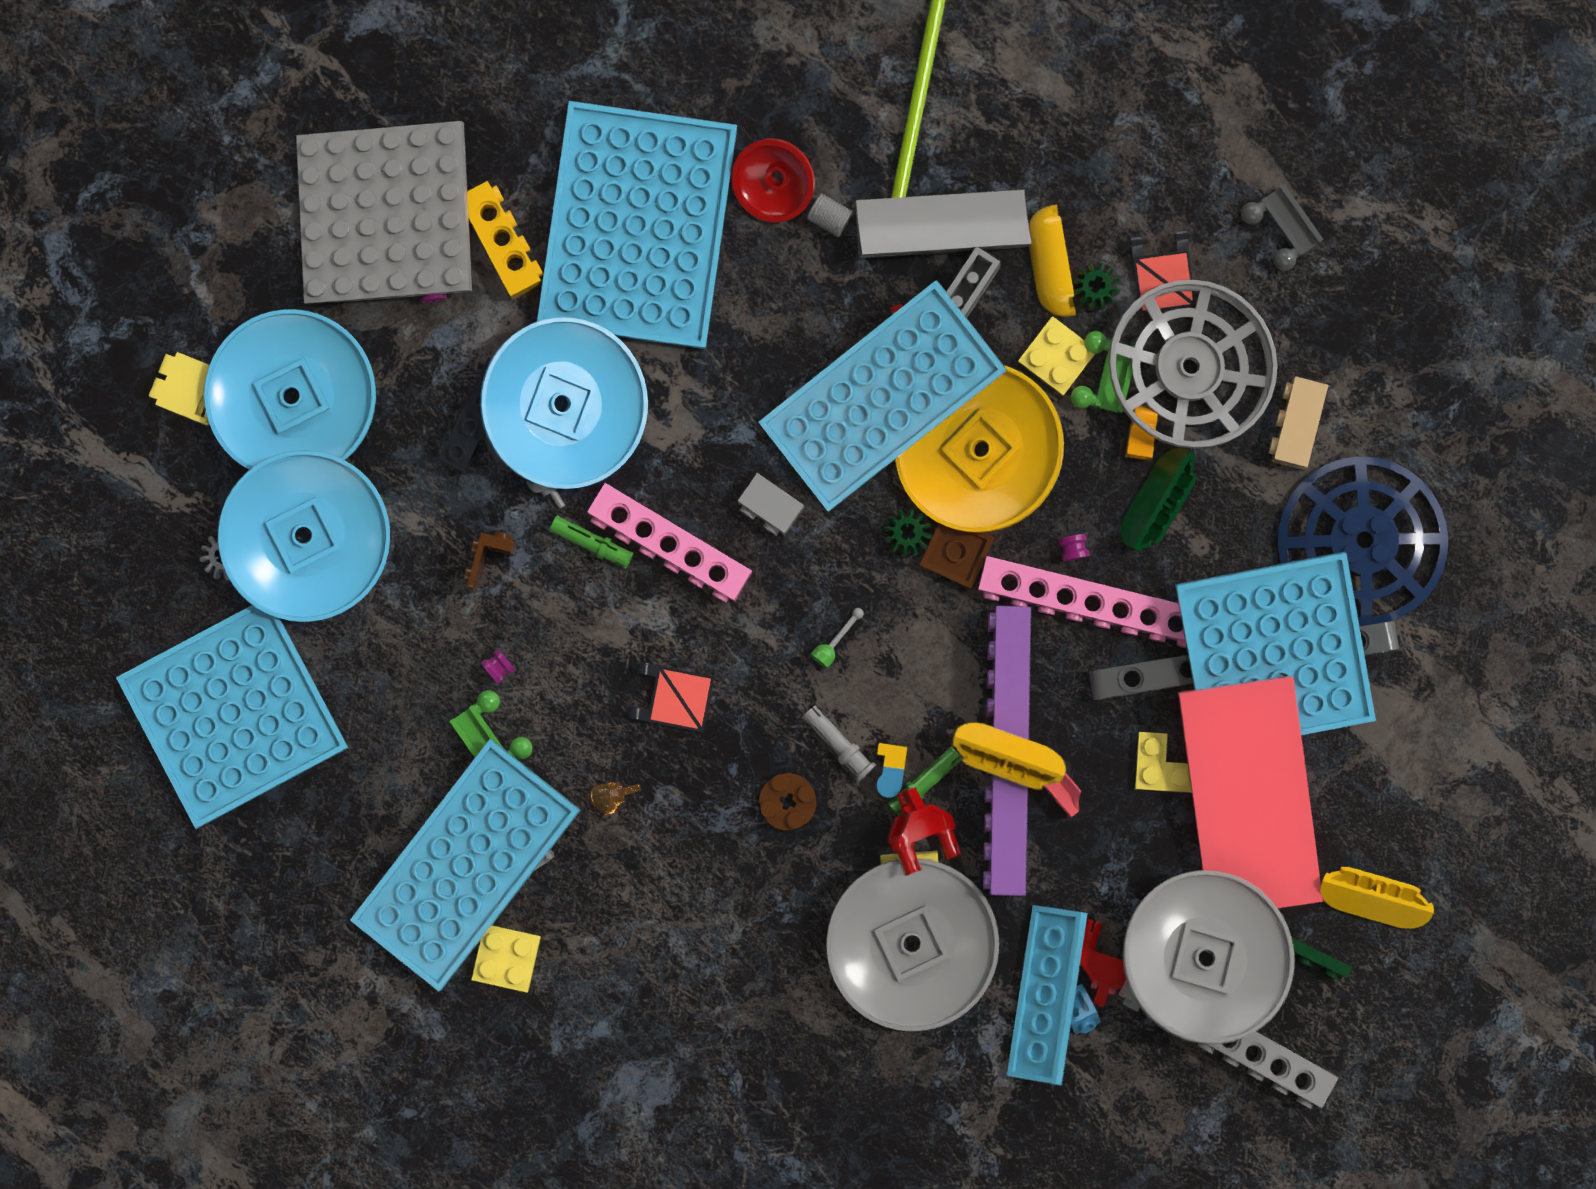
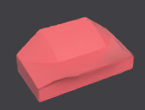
M1066 773L1058 784L1055 782L1043 786L1070 818L1079 811L1081 790Z

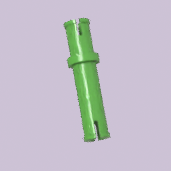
M558 515L550 527L549 532L597 554V558L601 560L605 558L622 566L624 569L628 567L634 552H630L612 543V539L608 537L604 539Z
M950 746L922 774L912 782H907L905 784L906 788L902 791L916 787L921 799H923V795L963 760L962 757ZM896 796L887 804L896 815L901 816V808L898 796Z

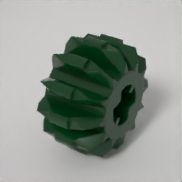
M1101 262L1096 271L1092 263L1087 264L1088 273L1080 268L1077 274L1081 279L1074 278L1072 281L1073 285L1080 287L1073 290L1074 296L1083 295L1078 304L1082 306L1088 300L1090 302L1088 310L1090 311L1094 309L1095 303H1098L1100 310H1104V300L1112 305L1115 299L1110 294L1118 295L1120 293L1119 288L1112 286L1119 283V277L1110 279L1109 277L1114 269L1109 268L1106 273L1102 272L1104 263ZM1095 280L1101 282L1099 286L1103 285V289H1099L1098 293L1092 292L1093 287L1089 288V285H1092Z
M900 509L897 511L899 521L893 516L888 518V521L895 527H884V532L893 534L886 537L884 541L885 543L896 542L891 548L893 553L900 546L903 548L901 552L902 557H906L907 548L911 549L913 556H917L916 545L923 550L927 548V545L920 539L930 540L932 537L931 534L922 532L929 529L931 525L929 522L920 525L924 518L923 513L919 514L915 520L912 518L914 509H909L908 517L906 518ZM904 526L906 529L908 526L914 529L912 533L914 538L911 540L909 537L907 540L901 537L903 533L901 528Z

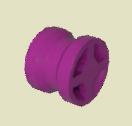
M1086 534L1058 539L1059 546L1063 548L1062 562L1090 557V552L1085 547Z
M499 648L494 651L493 657L480 662L497 684L503 681V677L506 674H512L516 671Z

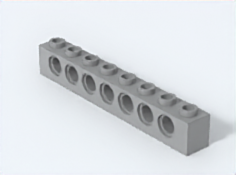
M1126 979L1118 995L1125 998L1124 1005L1138 1012L1140 1006L1135 1000ZM1256 1031L1246 1037L1232 1041L1228 1046L1198 1043L1197 1045L1210 1053H1213L1215 1049L1224 1054L1222 1060L1235 1067H1238L1239 1063L1249 1068L1247 1074L1260 1081L1264 1077L1274 1082L1272 1088L1285 1095L1289 1091L1298 1095L1296 1101L1312 1109L1313 1105L1320 1108L1323 1107L1338 1080V1077ZM1251 1045H1255L1258 1050L1257 1056L1253 1060H1248L1245 1055L1246 1049ZM1280 1059L1282 1069L1279 1073L1273 1074L1270 1070V1065L1274 1060ZM1305 1073L1307 1077L1306 1084L1301 1088H1297L1295 1084L1297 1075Z

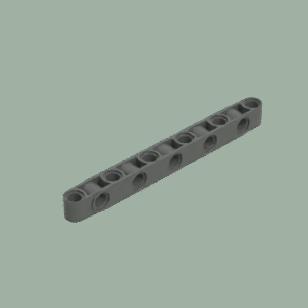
M1394 621L1359 627L1363 640L1364 656L1399 650ZM1184 655L1090 671L1088 674L1093 700L1191 685L1193 684L1192 677L1186 678L1180 672L1181 665L1185 662L1189 663V657ZM1127 672H1134L1138 675L1139 683L1136 687H1129L1125 684L1124 675Z

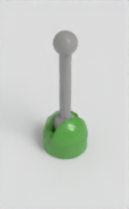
M856 608L853 610V616L829 645H819L811 652L810 656L822 667L828 669L835 659L833 648L854 622L863 617L862 609Z

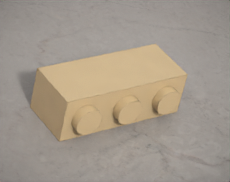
M1296 376L1292 379L1291 383H1286L1282 399L1287 400L1285 410H1279L1275 425L1280 427L1278 437H1272L1269 447V453L1273 454L1271 462L1305 470L1308 467L1328 389L1327 384Z

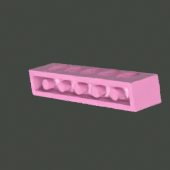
M606 483L587 512L588 515L592 516L590 522L603 530L607 526L617 531L614 535L616 538L628 545L632 540L641 546L639 549L641 553L652 559L657 555L665 560L663 565L677 574L682 570L690 575L687 579L688 581L700 588H703L704 584L714 590L712 595L725 603L729 599L735 602L752 574V570ZM621 508L627 511L628 517L623 523H616L612 520V513L616 509ZM641 523L649 524L652 527L650 536L646 538L639 537L636 534L638 525ZM673 538L677 543L675 550L669 553L664 552L660 548L662 540ZM696 552L701 556V562L698 566L689 567L686 565L685 557L688 553ZM712 568H723L726 572L725 578L719 582L712 581L709 577V572Z

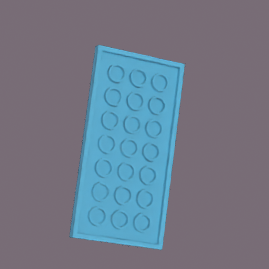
M935 280L761 419L759 424L826 510L831 511L1004 374L1007 369L940 283Z
M489 739L350 921L436 990L441 991L581 810L496 742Z

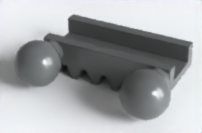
M1285 184L1258 203L1249 202L1245 204L1241 210L1243 221L1250 225L1259 223L1263 218L1264 212L1267 211L1268 217L1274 221V225L1279 228L1281 235L1286 238L1288 245L1292 247L1291 249L1282 248L1275 253L1273 261L1279 270L1288 271L1292 269L1296 263V258L1323 241V238Z

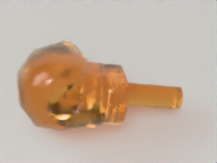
M620 782L596 785L591 791L593 806L595 809L603 811L605 815L612 814L619 809L620 803L625 802L624 795L641 791L640 784L622 788Z

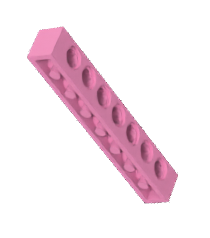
M989 556L985 559L978 592L983 593L982 598L999 601L1000 597L1010 599V605L1027 607V604L1038 606V612L1054 615L1055 611L1066 613V619L1082 622L1083 618L1094 620V626L1110 629V625L1122 627V633L1137 636L1139 631L1149 634L1148 639L1165 643L1166 638L1177 641L1176 646L1187 649L1183 628L1180 632H1173L1168 627V620L1171 617H1177L1182 621L1178 603ZM1005 576L1014 577L1017 581L1016 589L1013 591L1005 590L1001 585L1002 578ZM1032 583H1040L1044 587L1045 593L1042 597L1035 598L1030 594L1029 586ZM1068 590L1072 594V602L1068 605L1059 603L1057 600L1058 591ZM1093 596L1099 600V610L1091 612L1086 609L1084 602L1087 597ZM1121 603L1126 606L1128 613L1125 618L1120 619L1113 615L1112 608L1114 604ZM1149 610L1154 613L1155 622L1153 625H1145L1141 622L1140 614L1142 611Z

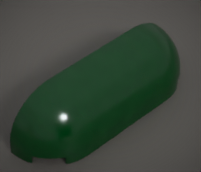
M1186 448L1172 449L1156 462L1123 519L1121 537L1127 546L1137 551H1142V549L1152 544L1158 545L1163 539L1197 478V474H1194V460L1196 457L1191 450Z

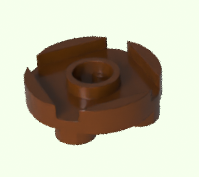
M792 773L776 775L764 785L759 798L761 813L770 825L780 830L789 831L802 827L810 821L816 809L814 789L806 779ZM788 794H792L796 805L795 807L790 806L788 810H784L782 808L783 803L779 800L781 796L787 797Z

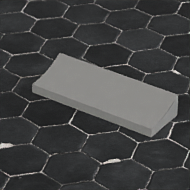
M1024 190L855 201L859 258L974 251L976 246L981 250L1025 248L1031 244Z

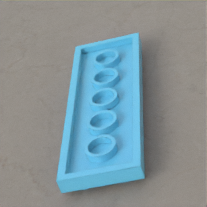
M1032 906L1007 1076L1062 1085L1087 913Z

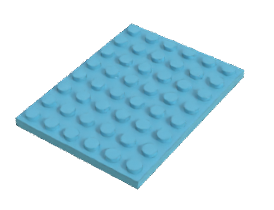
M569 101L537 322L551 318H576L595 323L617 337L706 349L737 125Z

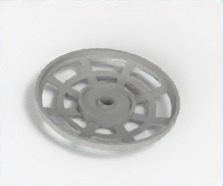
M1179 280L1160 285L1146 292L1121 317L1114 330L1109 349L1110 380L1122 409L1133 423L1145 433L1161 442L1176 447L1191 449L1210 448L1227 443L1240 436L1254 425L1264 413L1272 398L1276 384V349L1264 320L1253 306L1240 295L1212 282ZM1176 291L1199 292L1196 308H1180L1162 314L1155 301V298ZM1210 296L1220 297L1232 304L1245 315L1249 322L1234 330L1225 320L1207 311ZM1145 305L1153 321L1141 332L1135 347L1119 343L1129 320ZM1177 318H1193L1190 332L1174 335L1167 323ZM1204 320L1217 326L1226 334V337L1215 343L1203 335ZM1155 329H1158L1166 342L1158 354L1143 350L1148 337ZM1255 331L1261 340L1265 353L1266 376L1248 374V356L1241 340ZM1234 346L1238 356L1239 372L1225 370L1222 353ZM1117 355L1132 359L1133 379L1139 393L1128 400L1125 399L1117 377ZM1190 359L1196 363V373L1189 374L1184 370L1183 363L1185 360ZM1140 362L1156 366L1158 381L1147 388L1141 376ZM1221 381L1236 383L1237 386L1232 396L1222 405L1213 392L1220 385ZM1246 385L1262 387L1263 391L1255 409L1244 422L1238 425L1228 412L1238 403L1245 391ZM1166 390L1170 395L1177 398L1175 413L1160 406L1153 397ZM1204 399L1212 410V413L1203 416H1187L1189 401ZM1146 402L1158 415L1174 422L1172 437L1163 435L1149 427L1133 410ZM1219 419L1229 431L1222 436L1209 440H1184L1185 425H1202Z

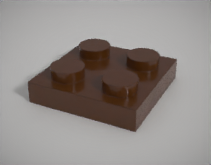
M938 523L919 566L971 589L995 537L985 532L959 531Z

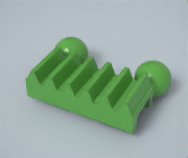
M1099 331L1090 332L1084 340L1085 348L1090 353L1098 354L1104 350L1108 351L1097 395L1093 394L1091 389L1086 386H1078L1071 393V401L1078 408H1087L1092 405L1122 414L1123 409L1115 396L1110 380L1108 361L1111 340L1106 339L1105 335ZM1117 355V377L1121 391L1126 399L1132 376V359Z
M491 690L480 693L476 704L450 720V723L475 758L489 739H492L503 748L480 715L483 712L492 713L499 707V696ZM518 737L511 742L510 749L507 752L518 760H524L531 755L532 744L527 738Z

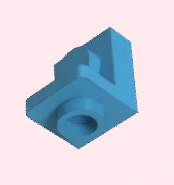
M1083 984L1076 986L1071 1019V1027L1075 1035L1090 1032L1101 1022Z

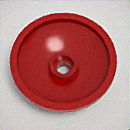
M768 138L753 142L739 154L732 170V186L737 200L751 215L767 222H784L798 216L808 206L815 189V177L809 160L800 149L787 141ZM775 171L780 172L783 178L778 179L775 176Z

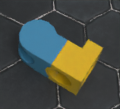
M878 744L877 755L885 756L882 775L876 783V789L882 797L893 798L900 792L907 747Z

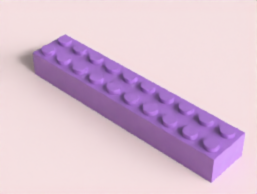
M996 606L994 613L988 615V632H993V641L988 643L987 660H993V669L987 672V689H992V699L987 700L986 717H992L991 727L1028 740L1031 607ZM985 772V774H990V785L985 786V803H990V814L984 815V832H989V843H984V860H989V871L983 872V889H988V895L1024 896L1026 895L1028 787Z

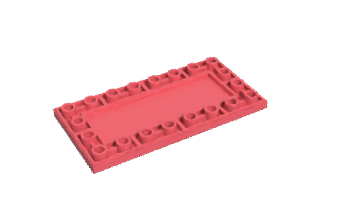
M1285 676L1178 692L1202 871H1219L1240 877L1260 889L1277 908L1323 902V897L1320 893L1321 882L1294 677Z

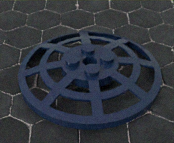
M1358 456L1343 458L1328 463L1312 472L1290 495L1282 511L1278 526L1277 548L1280 564L1290 562L1288 549L1305 548L1307 559L1316 557L1314 547H1330L1332 554L1346 552L1349 571L1360 574V591L1353 590L1354 599L1361 600L1360 617H1358L1359 626L1391 622L1417 608L1436 587L1447 559V525L1441 506L1432 491L1419 477L1408 469L1392 461L1377 457ZM1355 465L1356 482L1340 485L1326 495H1323L1312 485L1318 478L1333 470ZM1366 465H1376L1391 469L1403 475L1411 482L1399 493L1385 484L1368 481ZM1419 489L1426 496L1434 510L1440 533H1423L1420 518L1413 505L1409 502ZM1357 490L1358 507L1343 512L1332 502L1334 498L1343 493ZM1368 490L1382 492L1392 497L1394 501L1384 511L1369 506ZM1304 493L1316 503L1308 518L1305 536L1287 537L1291 514L1297 501ZM1402 508L1409 515L1415 533H1398L1392 519ZM1324 510L1335 520V523L1332 526L1330 535L1314 536L1316 522ZM1365 532L1371 536L1372 544L1369 548H1362L1357 544L1356 539L1359 533ZM1424 544H1440L1436 568L1430 581L1423 589L1412 576L1421 561ZM1399 545H1415L1413 558L1405 570L1394 560ZM1385 567L1397 578L1395 582L1384 588L1372 590V574ZM1403 585L1415 596L1410 603L1396 611L1372 617V599L1390 595Z

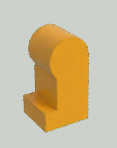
M1140 405L1135 408V414L1149 427L1156 430L1158 414L1148 406ZM1132 421L1125 457L1150 461L1153 458L1154 437L1145 433Z

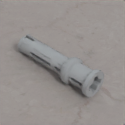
M816 705L802 717L839 756V763L841 765L845 764L853 772L857 782H860L877 766L874 762L870 763L859 751L860 747L854 743L851 744L822 714Z

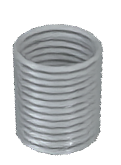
M821 193L812 206L807 220L814 222V224L839 237L850 220L853 211Z

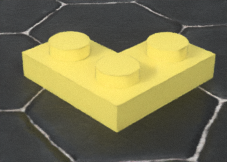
M1138 732L1135 789L1192 793L1188 764L1166 762L1168 734Z

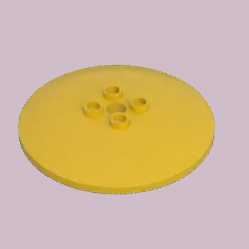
M1004 366L1007 369L1004 374L895 459L901 483L911 500L927 516L946 527L964 532L982 533L1012 526L1029 516L1043 503L1058 479L1064 454V436L1058 413L1052 401L1039 385L1011 367ZM979 442H987L989 445V451L983 457L976 456L974 451L975 446Z

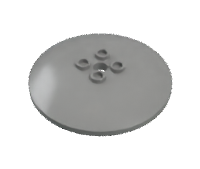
M920 858L917 859L922 870L904 876L902 865L898 859L878 865L857 878L846 889L836 904L827 932L826 949L830 971L845 999L855 1010L871 1021L888 1028L903 1031H922L937 1028L954 1021L969 1011L989 986L996 969L999 954V936L996 920L990 905L981 891L971 880L952 867ZM910 935L917 936L920 940V945L915 951H908L904 948V940Z
M1209 870L1193 871L1166 880L1153 889L1140 902L1129 921L1125 933L1123 963L1126 979L1135 1000L1146 1015L1158 1026L1174 1036L1187 1041L1203 1044H1221L1232 1042L1254 1033L1277 1013L1292 983L1294 948L1288 926L1282 914L1270 898L1260 889L1232 874ZM1206 951L1211 954L1213 958L1211 966L1206 967L1199 962L1200 952Z

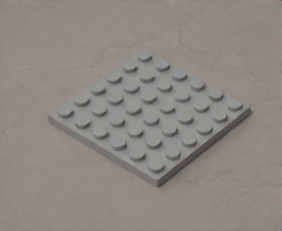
M462 121L296 135L304 304L313 305L472 292L464 123Z

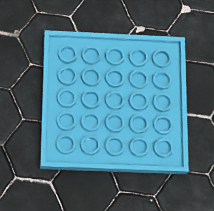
M1346 552L1175 584L1194 690L1293 676L1301 735L1376 721Z
M254 605L116 677L195 829L204 826L349 748L281 619L261 611Z

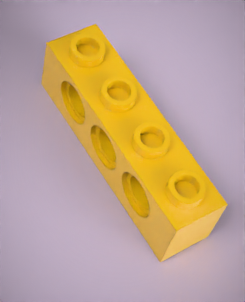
M486 181L467 191L469 220L511 299L514 300L542 285L539 277L544 274L537 261L531 262L526 252L530 251V248L523 235L517 237L513 227L517 226V223L510 210L507 212L503 211L500 202L504 201L498 187L494 186L491 188L489 182ZM487 208H493L497 211V216L492 221L482 219V213ZM500 233L510 235V241L505 246H499L495 243V238ZM512 258L522 259L523 266L520 270L512 271L508 268V263Z

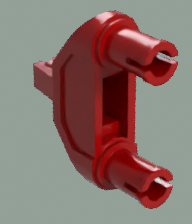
M916 787L897 794L901 816L896 817L889 833L888 843L891 850L897 852L904 876L922 870L913 845H915L914 842L928 836H937L945 860L962 854L953 831L956 824L951 814L933 804L925 806Z
M1087 919L1080 965L1089 980L1092 981L1090 988L1096 989L1092 1003L1104 1008L1108 994L1115 995L1117 989H1121L1126 981L1123 960L1097 952L1095 946L1103 924L1095 922L1093 930L1090 932L1093 920Z

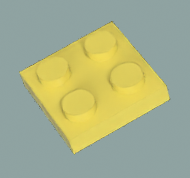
M1052 316L1018 360V363L1063 396L1095 354L1090 353L1085 348L1084 340Z
M491 926L480 941L472 980L528 993L541 936Z

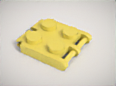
M178 352L175 357L166 354L158 371L160 374L167 376L166 380L156 378L149 397L156 399L155 405L209 426L205 411L204 389L210 365Z

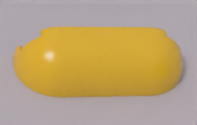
M1050 205L1037 211L1028 224L1031 238L1029 251L1036 291L1040 303L1050 313L1062 317L1074 316L1076 314L1073 303L1074 291L1061 218L1058 216L1057 205Z
M980 723L964 724L955 733L954 747L963 756V761L974 768L1034 789H1042V786L1055 782L1058 784L1064 777L1065 764L1062 758L1046 746Z
M1341 867L1340 871L1327 873L1320 887L1321 896L1331 907L1399 928L1409 929L1423 926L1432 918L1434 913L1433 904L1428 903L1420 895L1421 890L1419 888L1350 867Z

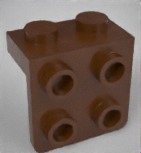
M494 531V535L481 533L479 539H474L471 549V555L475 557L473 566H467L464 576V582L468 584V590L477 592L488 549L516 556L518 544L512 541L513 537L510 534Z

